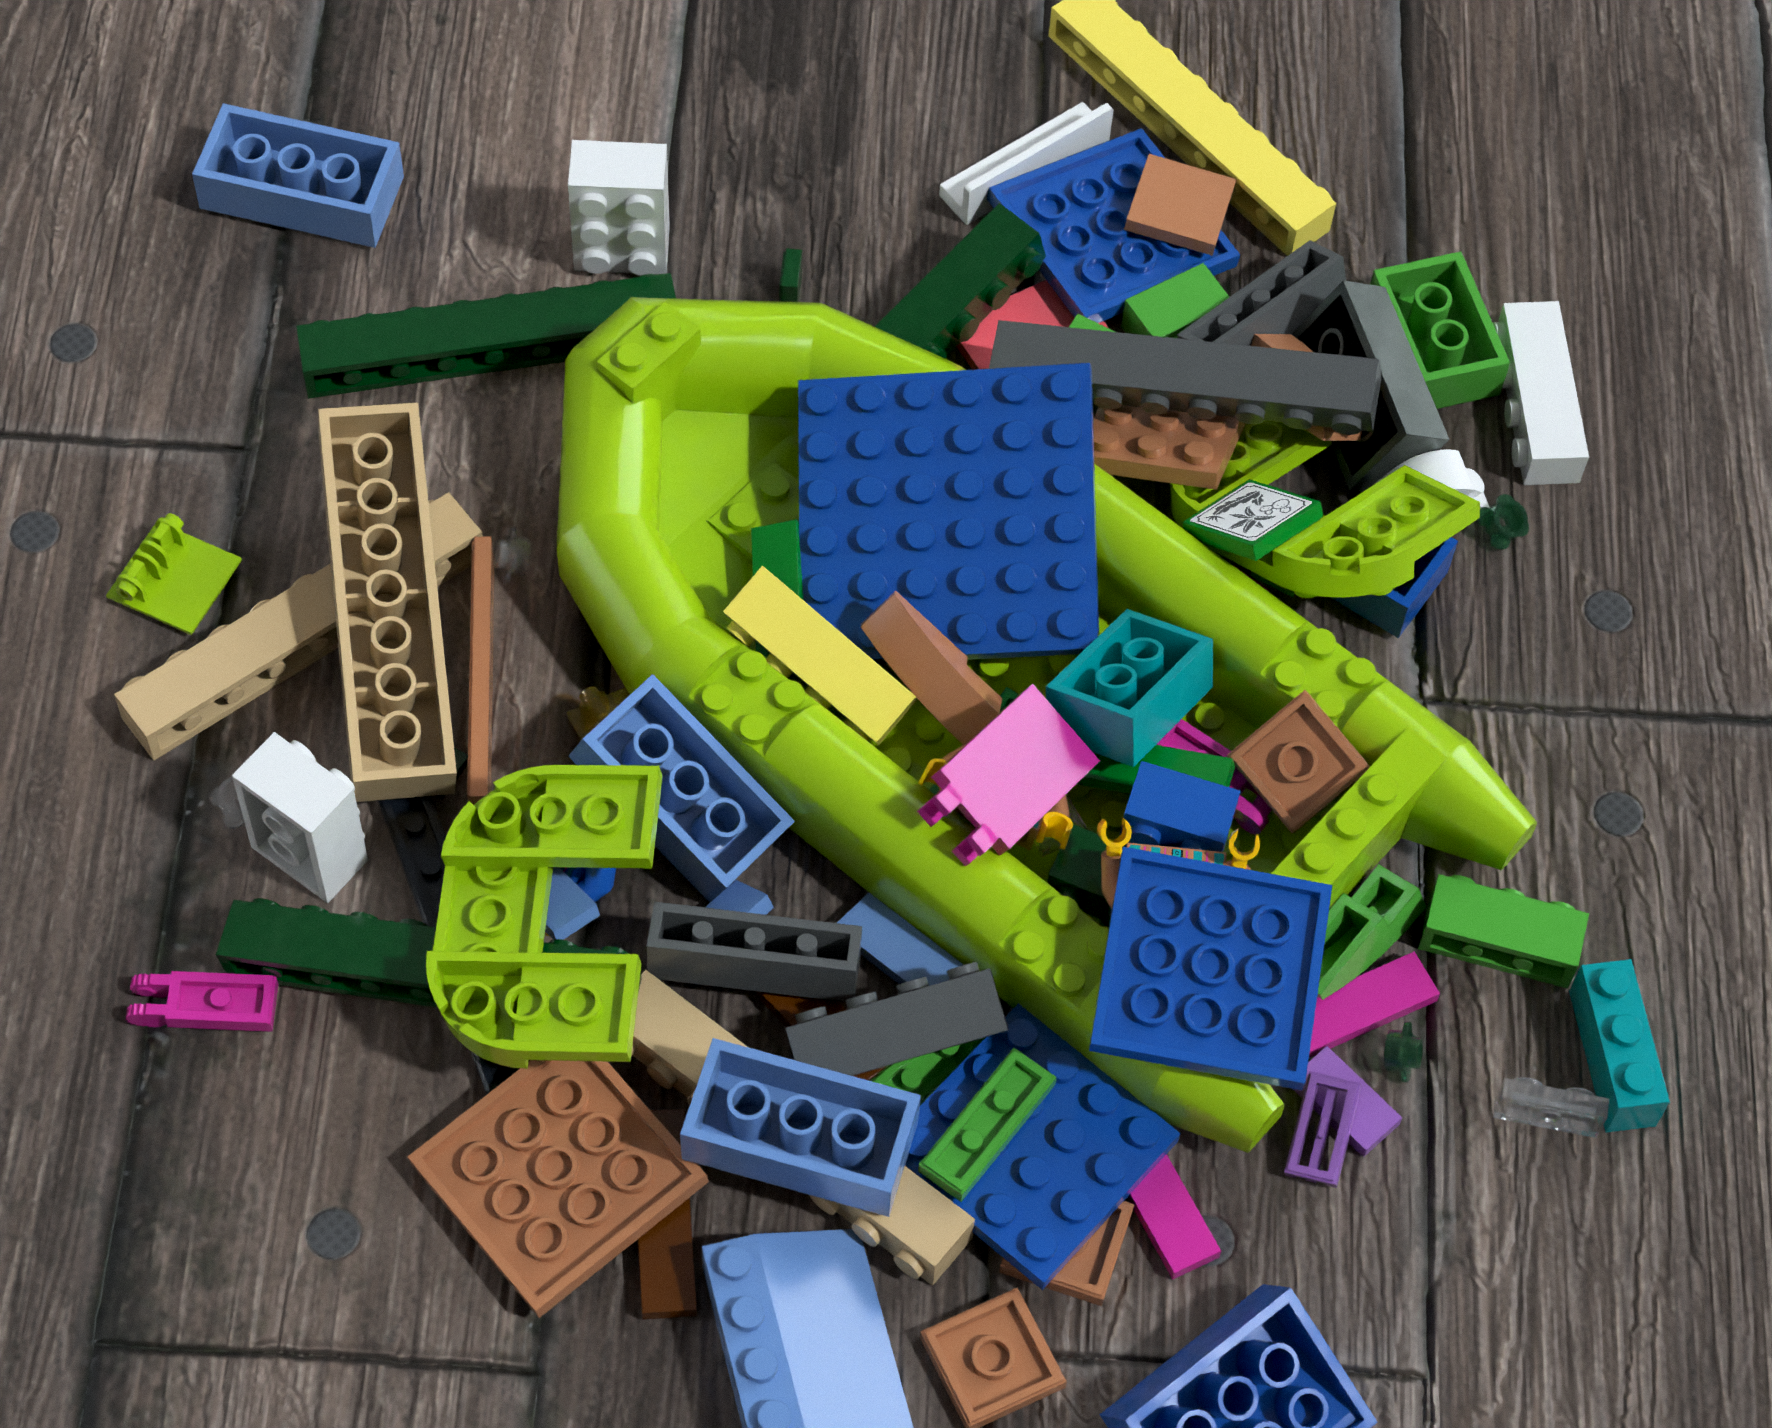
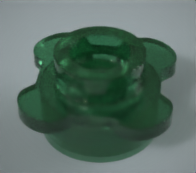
M1502 494L1496 498L1494 505L1489 508L1483 507L1480 509V518L1477 522L1480 526L1485 527L1487 533L1491 536V545L1495 549L1504 550L1509 547L1510 541L1515 537L1527 535L1529 531L1527 512L1510 495ZM1501 518L1504 520L1505 526L1500 524Z
M1405 1021L1402 1031L1391 1029L1388 1031L1384 1048V1066L1386 1071L1401 1072L1402 1082L1408 1083L1411 1077V1068H1420L1423 1055L1422 1038L1413 1035L1412 1023Z

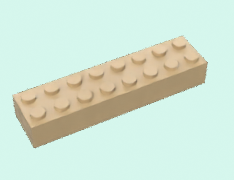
M418 403L318 409V434L350 777L355 787L356 802L455 794L457 771Z

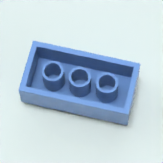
M224 103L192 173L200 209L374 248L377 246L404 178L399 142Z
M653 674L591 730L568 756L576 765L660 766L663 777L655 847L709 902H712L795 822Z
M713 1038L680 1133L681 1156L683 1160L889 1217L919 1121L921 1095Z

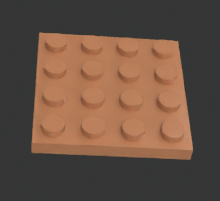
M531 1060L528 1062V1069L520 1068L407 1156L419 1175L538 1318L542 1317L709 1182L706 1173L697 1163L682 1159L681 1145L607 1061Z

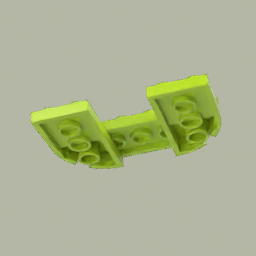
M1264 420L1261 424H1245L1217 490L1170 483L1171 511L1176 523L1183 528L1182 522L1249 479L1269 485L1332 445V441H1322L1305 429H1293L1286 426L1283 422ZM1404 465L1326 516L1323 515L1320 520L1257 561L1209 545L1206 546L1263 578L1294 591L1297 596L1302 598L1317 596L1342 598L1365 595L1382 596L1389 594L1393 588L1414 578V562L1478 520L1480 518V502Z
M543 765L526 768L494 781V790L481 798L475 805L469 801L454 819L446 835L441 853L445 870L433 951H427L426 971L430 991L445 1023L453 1035L476 1055L499 1065L528 1069L529 1060L631 1062L641 973L639 955L542 952L553 867L652 868L663 777L660 766Z

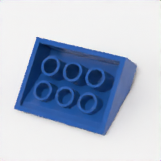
M1262 1284L1099 1414L1108 1428H1371L1377 1423L1376 1418L1292 1288Z

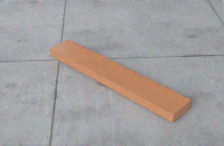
M492 536L474 537V540H472L467 797L468 802L470 801L473 805L491 792L495 565Z

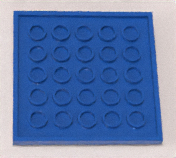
M1090 363L798 380L799 541L803 598L809 606L877 664H888L860 626L895 590L968 657V660L1080 654L1099 636L1092 368Z

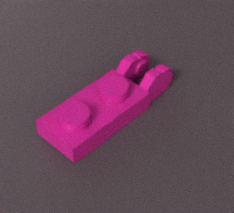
M171 971V974L148 975L144 973L134 975L131 979L130 990H132V993H136V995L156 998L168 996L167 1004L134 1003V1005L130 1004V1006H127L125 1020H128L132 1025L159 1028L167 1024V1027L273 1032L278 992V981L274 975Z

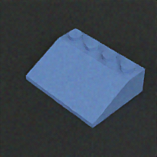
M852 1229L752 1234L702 1246L703 1273L742 1428H913L863 1241Z

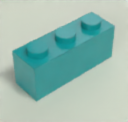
M1632 959L1581 965L1571 985L1569 994L1605 1133L1656 1127L1670 1100Z

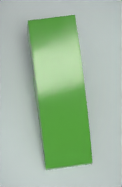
M1378 864L1352 897L1345 893L1340 896L1328 914L1317 997L1323 1000L1343 988L1372 965L1406 932L1426 908L1418 887Z

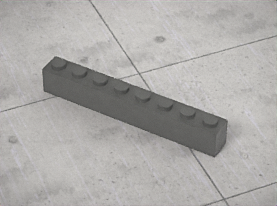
M998 320L989 369L1090 363L1092 368L1093 403L1101 408L1117 409L1121 405L1140 407L1142 410L1152 414H1165L1168 410L1187 412L1189 415L1199 419H1213L1218 415L1235 417L1238 421L1246 424H1261L1265 420L1283 422L1290 428L1300 430L1309 429L1312 426L1330 427L1334 431L1346 435L1358 434L1360 431L1373 432L1381 385L1379 359L1003 320Z

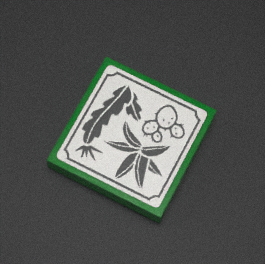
M1249 479L1184 520L1182 525L1184 530L1203 544L1257 561L1323 517L1321 501Z

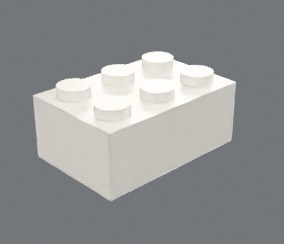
M572 140L568 193L574 271H587L594 274L604 272L634 273L640 276L644 274L667 273L670 233L667 144Z
M274 732L232 775L251 848L326 903H329L368 861L364 842L365 835L360 823V811L357 807L353 783L341 771L334 768L328 771L318 764L311 751L302 743L296 740L289 743Z

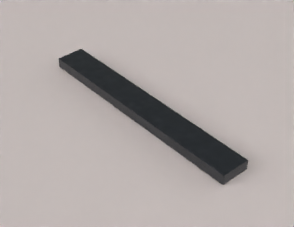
M432 797L377 800L420 918L426 925L436 927L445 870L441 853L446 834ZM470 1051L486 1095L520 1069L493 1063Z

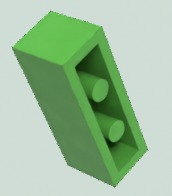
M1438 874L1430 895L1418 949L1568 989L1579 966L1589 913L1576 910L1573 906L1564 902L1553 901L1548 903L1529 898L1515 889L1502 888L1498 890L1479 885L1465 876Z

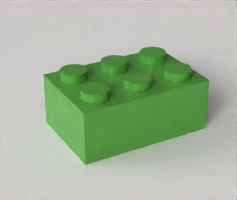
M1461 251L1373 271L1370 285L1386 287L1437 409L1500 395L1510 361Z

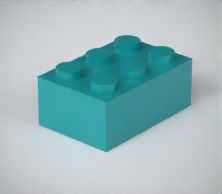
M1126 609L1046 686V699L1092 752L1134 767L1213 688V639Z

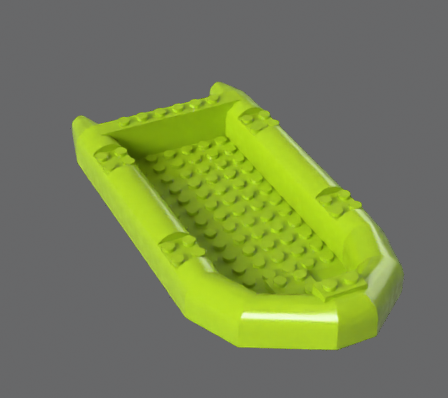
M631 297L577 344L565 360L557 531L559 576L628 693L634 692L653 674L795 821L789 827L792 831L963 965L977 962L980 971L990 968L998 996L1012 1008L1019 1003L1167 1123L1249 1153L1282 1116L1285 1107L1282 1100L1269 1084L1089 1051L1109 928L1099 918L1083 912L1074 899L1063 896L1047 883L1048 874L1060 850L1059 841L1054 838L1045 837L1041 844L1036 842L1035 839L1031 850L1014 844L1002 855H999L991 846L983 855H978L965 867L952 850L975 829L973 824L953 810L930 827L917 812L935 795L930 791L933 783L925 782L923 786L918 783L929 761L933 758L942 759L945 755L961 747L963 744L918 699L879 746L870 738L865 740L844 723L846 718L833 706H830L827 710L804 691L808 685L794 673L787 678L766 661L764 655L755 651V641L750 647H747L726 629L732 620L723 611L753 577L751 528L795 519L799 521L798 380L959 371L966 369L823 303ZM1094 463L1099 635L1126 609L1212 638L1213 688L1182 719L1230 751L1235 749L1301 692L1306 690L1371 766L1355 784L1294 834L1288 830L1272 810L1268 814L1269 823L1258 835L1260 838V850L1253 859L1247 862L1251 870L1332 885L1329 910L1343 893L1349 895L1401 838L1502 871L1532 837L1537 822L1467 738L1379 674L1371 661L1356 657L1337 643L1335 636L1329 630L1314 626ZM1079 654L967 660V666L999 695H1001L1006 687L1021 694L1030 685L1034 684L1046 698V686ZM879 664L909 690L888 664ZM1076 784L1066 794L1069 818L1073 824L1098 834V823L1104 818L1107 823V838H1118L1122 817L1124 816L1130 794ZM1247 788L1241 794L1242 797L1251 803L1257 797L1254 792ZM1233 818L1224 852H1227L1226 862L1232 861L1233 855L1229 850V837L1234 830L1239 829L1234 842L1237 850L1248 852L1255 845L1256 835L1245 831L1235 818Z

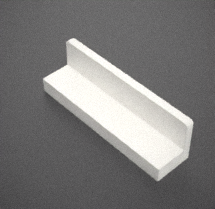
M1081 102L941 183L939 196L968 225L993 210V207L987 201L989 187L1109 141L1113 109L1108 103H1105L1091 111L1084 102Z

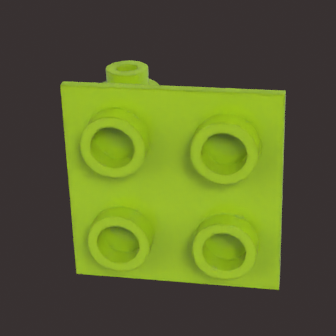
M168 513L165 518L160 517L157 519L155 525L141 542L122 573L117 577L106 597L192 635L241 563L242 558L184 533L181 529L184 522L178 516Z

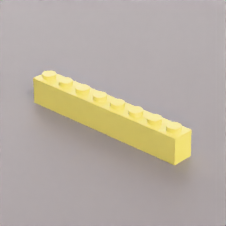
M1062 0L1051 8L1048 37L1184 162L1193 167L1235 178L1236 183L1230 204L1287 256L1309 240L1315 242L1330 231L1336 202L1332 200L1330 194L1303 174L1299 166L1292 159L1282 155L1270 144L1268 138L1261 131L1255 130L1239 116L1237 110L1230 103L1224 102L1208 88L1203 78L1199 75H1194L1177 59L1172 50L1163 47L1148 33L1144 25L1137 20H1133L1118 6L1115 0Z

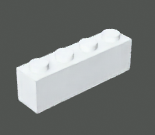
M1559 301L1504 303L1498 322H1493V325L1510 361L1502 389L1506 388L1508 398L1505 402L1504 410L1505 423L1508 428L1513 427L1515 436L1512 442L1514 467H1520L1523 485L1580 483L1589 454Z

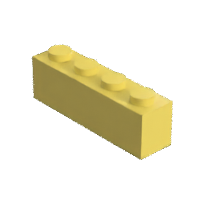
M764 566L755 573L723 611L732 620L726 629L747 647H750L754 641L758 642L770 653L766 657V661L787 678L794 673L808 685L804 691L827 710L830 706H833L846 718L844 723L865 740L870 738L879 746L917 701L913 693Z

